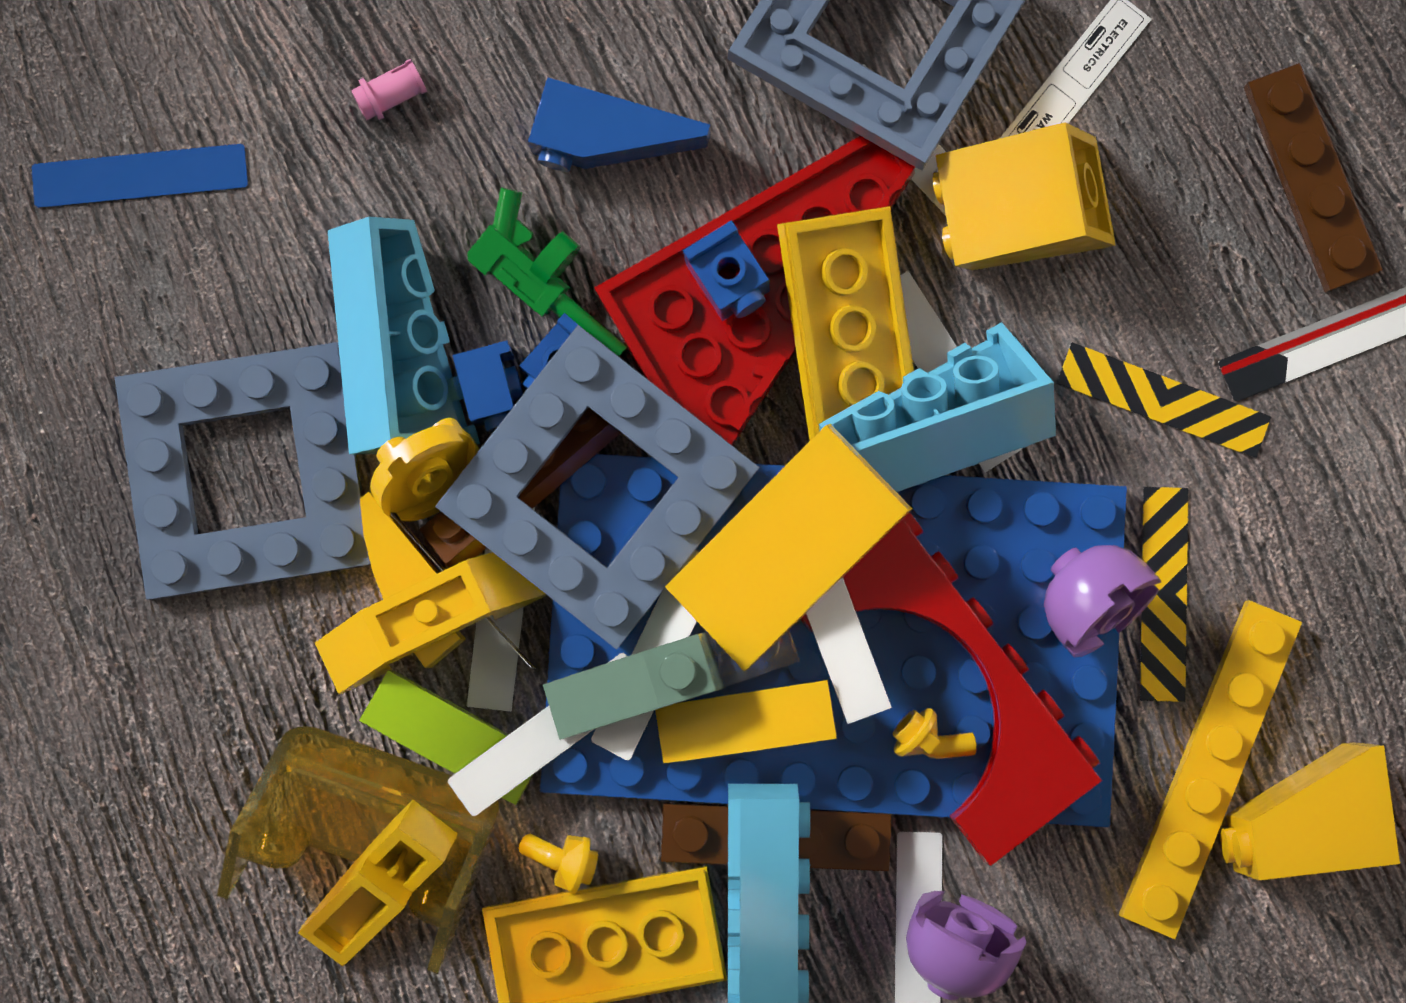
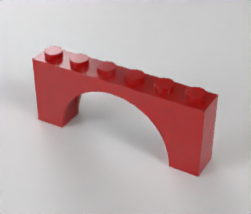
M909 512L843 576L856 612L879 609L894 610L923 618L939 626L955 638L979 667L986 682L993 708L994 730L991 752L978 784L962 805L949 816L981 859L989 866H992L1099 784L1102 780L1093 768L1100 762L1079 735L1071 740L1061 728L1058 721L1064 717V714L1059 706L1044 689L1037 694L1032 690L1022 676L1029 671L1023 659L1009 643L1000 648L987 631L994 624L990 616L974 597L966 602L952 585L958 579V575L939 551L931 556L917 539L923 533V530ZM805 614L800 620L809 632H813L808 616Z

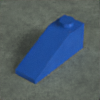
M547 77L528 144L532 154L539 156L538 163L554 170L569 172L571 165L588 169L707 148L710 140V124Z

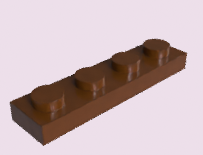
M1295 64L1248 82L1243 87L1324 292H1330L1381 272L1383 269L1301 64Z
M588 408L518 498L533 509L621 432L592 409ZM441 511L419 529L449 568L467 559L477 557L487 548Z
M664 803L661 862L728 864V806ZM810 809V838H799V859H809L810 868L889 871L891 814Z

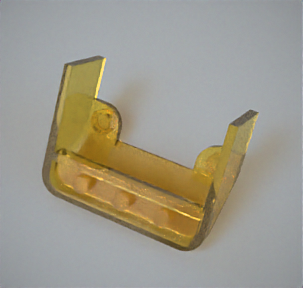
M309 726L296 727L283 735L230 830L217 896L229 899L249 861L269 868H287L300 861L308 846L355 862L386 826L414 799L458 833L444 863L411 894L408 900L412 913L418 919L439 927L427 968L428 971L438 974L468 903L499 812V802L497 800L478 815L472 816L448 784V779L452 775L319 728Z

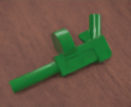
M501 187L493 224L488 226L467 252L468 261L484 275L493 274L541 317L548 315L551 311L559 318L565 313L586 332L618 357H621L628 347L565 294L570 287L559 278L576 257L581 246L562 231L535 258L521 246V244L532 240L534 236L533 232L517 219L523 192Z

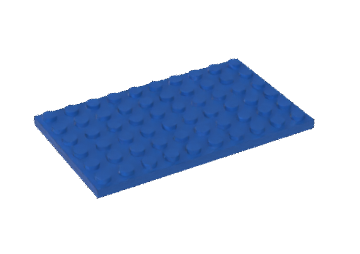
M596 454L560 485L557 528L608 568L678 477L652 457ZM756 464L760 467L696 548V551L700 552L785 466ZM944 475L897 492L912 508L910 513L923 530V533L917 537L930 556L939 551L958 575V579L952 585L966 602L974 597L980 603L994 623L987 629L1000 648L1009 643L1016 650L1029 669L1028 672L1022 675L1036 694L1044 689L1052 697L1064 714V717L1058 721V724L1071 740L1079 735L1100 762L1093 769L1102 781L1046 824L1110 827L1120 633L1113 628L1107 633L1097 635L1104 645L1083 657L1074 658L1058 640L1049 626L1044 608L1046 590L1055 577L1051 567L1070 549L1076 547L1083 553L1089 548L1101 545H1116L1124 548L1127 486ZM659 597L617 650L553 600L547 683L606 664L620 653H624L626 656L632 655ZM880 609L856 612L892 708L849 724L846 721L813 632L808 631L801 620L795 623L746 671H743L709 633L696 622L690 636L708 633L725 688L682 702L828 680L837 739L663 763L656 712L654 710L630 760H625L593 743L591 738L596 730L594 729L542 767L540 792L728 804V784H798L799 802H810V809L950 818L949 815L959 808L972 793L986 768L993 741V708L986 682L979 667L965 648L939 626L909 613ZM546 697V707H548L549 704ZM927 708H932L937 714L938 736L973 732L976 740V754L943 759L929 758L924 754L898 756L894 753L897 739L893 737V732L902 718L910 711L916 710L921 713Z

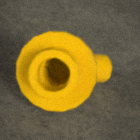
M927 708L921 713L916 710L910 711L902 718L893 732V737L897 739L894 753L898 756L924 754L929 758L943 759L976 754V740L973 732L938 736L937 714L932 708Z
M529 833L522 838L519 844V852L522 855L550 869L556 870L555 886L576 894L581 883L591 884L598 861V852L590 850V838L567 835L562 849Z

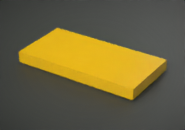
M890 206L777 224L809 440L820 431L819 424L877 391L889 395L902 387L904 376L914 371Z
M827 424L665 588L743 671H746L898 524L912 508L832 424Z
M707 865L578 889L576 894L565 891L484 906L482 908L498 1003H608L727 981Z

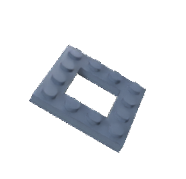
M760 0L728 50L727 59L923 171L1026 0H943L952 5L954 9L904 89L809 35L830 0Z
M578 325L435 507L617 650L663 592L665 586L678 573L760 467ZM588 408L592 409L678 477L608 568L518 498Z
M338 342L115 377L146 600L163 599L371 566L362 526L360 498L363 497L358 458L357 454H349ZM290 409L306 517L198 534L183 426Z

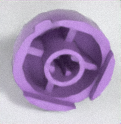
M1116 545L1094 546L1083 553L1076 547L1064 553L1051 567L1055 577L1046 590L1044 608L1049 626L1058 640L1074 658L1083 657L1104 645L1097 635L1107 633L1113 628L1120 633L1139 616L1158 593L1159 589L1155 584L1161 583V579L1136 554Z
M931 891L922 894L910 919L906 942L910 962L917 973L927 982L928 988L939 997L957 1000L959 997L976 998L994 993L1006 984L1018 964L1027 943L1025 936L1019 940L1014 937L1017 925L994 907L972 897L961 895L959 900L961 906L951 902L941 901L945 891Z

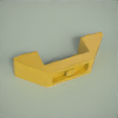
M491 552L467 559L360 610L316 641L315 645L338 694L341 695L385 674L388 670H391L389 664L491 615H493L494 620H497L545 597L546 594L495 553Z

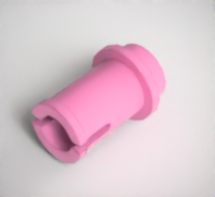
M411 59L367 83L364 78L358 80L360 86L351 90L366 121L375 116L378 120L384 118L382 113L420 93L427 92Z

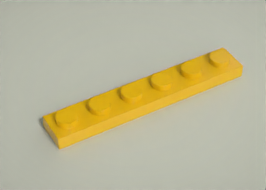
M1248 600L1244 602L1118 914L1119 916L1176 939L1302 625L1301 621Z

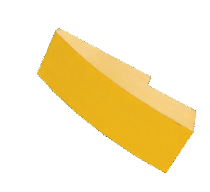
M367 492L360 498L365 543L371 568L383 599L440 573L390 514V517L383 513L372 493ZM457 631L414 652V654L425 668H432L466 638L460 631Z
M828 680L679 702L655 710L663 763L837 739Z
M412 799L345 872L304 922L298 934L341 966H344L405 908L411 894L444 863L458 833Z

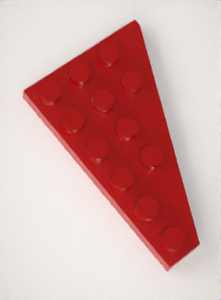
M859 136L599 284L594 289L646 379L733 446L796 352L777 224L890 206L892 209L914 176L915 166L866 138ZM732 220L738 229L739 235L768 277L770 292L763 295L766 301L751 314L742 318H737L733 314L722 321L686 266L683 250ZM731 263L720 270L718 274L724 279H733L739 274L740 268Z

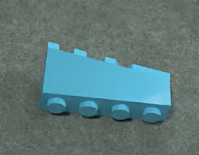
M366 217L327 230L349 454H377L380 447L388 440L395 437H404L406 439L419 431L432 427L445 418L456 419L461 427L470 434L475 443L480 444L475 426H467L460 400L464 399L459 378L458 376H452L443 344L450 342L444 321L439 322L434 315L429 296L435 289L414 220Z
M1001 322L986 331L987 340L973 348L963 343L947 352L948 362L928 373L918 368L903 377L901 388L889 395L877 391L821 422L819 429L821 430L827 424H832L896 492L1056 436L1054 382Z
M728 784V1003H809V971L798 970V950H809V915L798 914V894L810 893V860L799 859V838H810V802H799L798 784Z

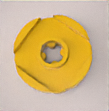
M454 418L442 419L432 427L419 431L406 439L404 437L392 438L377 451L376 457L380 464L375 469L371 479V493L383 513L390 517V513H396L401 521L409 522L430 517L440 512L435 507L480 449L470 434Z

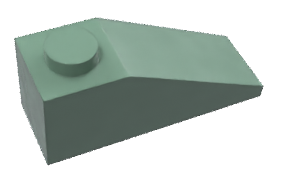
M708 633L692 635L543 684L559 740L725 688Z

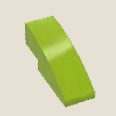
M391 670L386 672L359 720L455 774L509 735L450 700L443 699L400 673ZM534 774L501 798L517 805Z

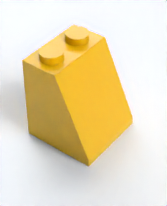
M1064 122L935 155L938 171L933 173V188L938 202L945 207L948 224L942 231L943 244L948 257L951 260L954 259L955 266L969 270H978L1116 246L1095 136Z
M1352 742L1337 746L1226 814L1228 828L1221 829L1220 833L1221 848L1225 862L1233 863V870L1256 880L1400 864L1384 745Z

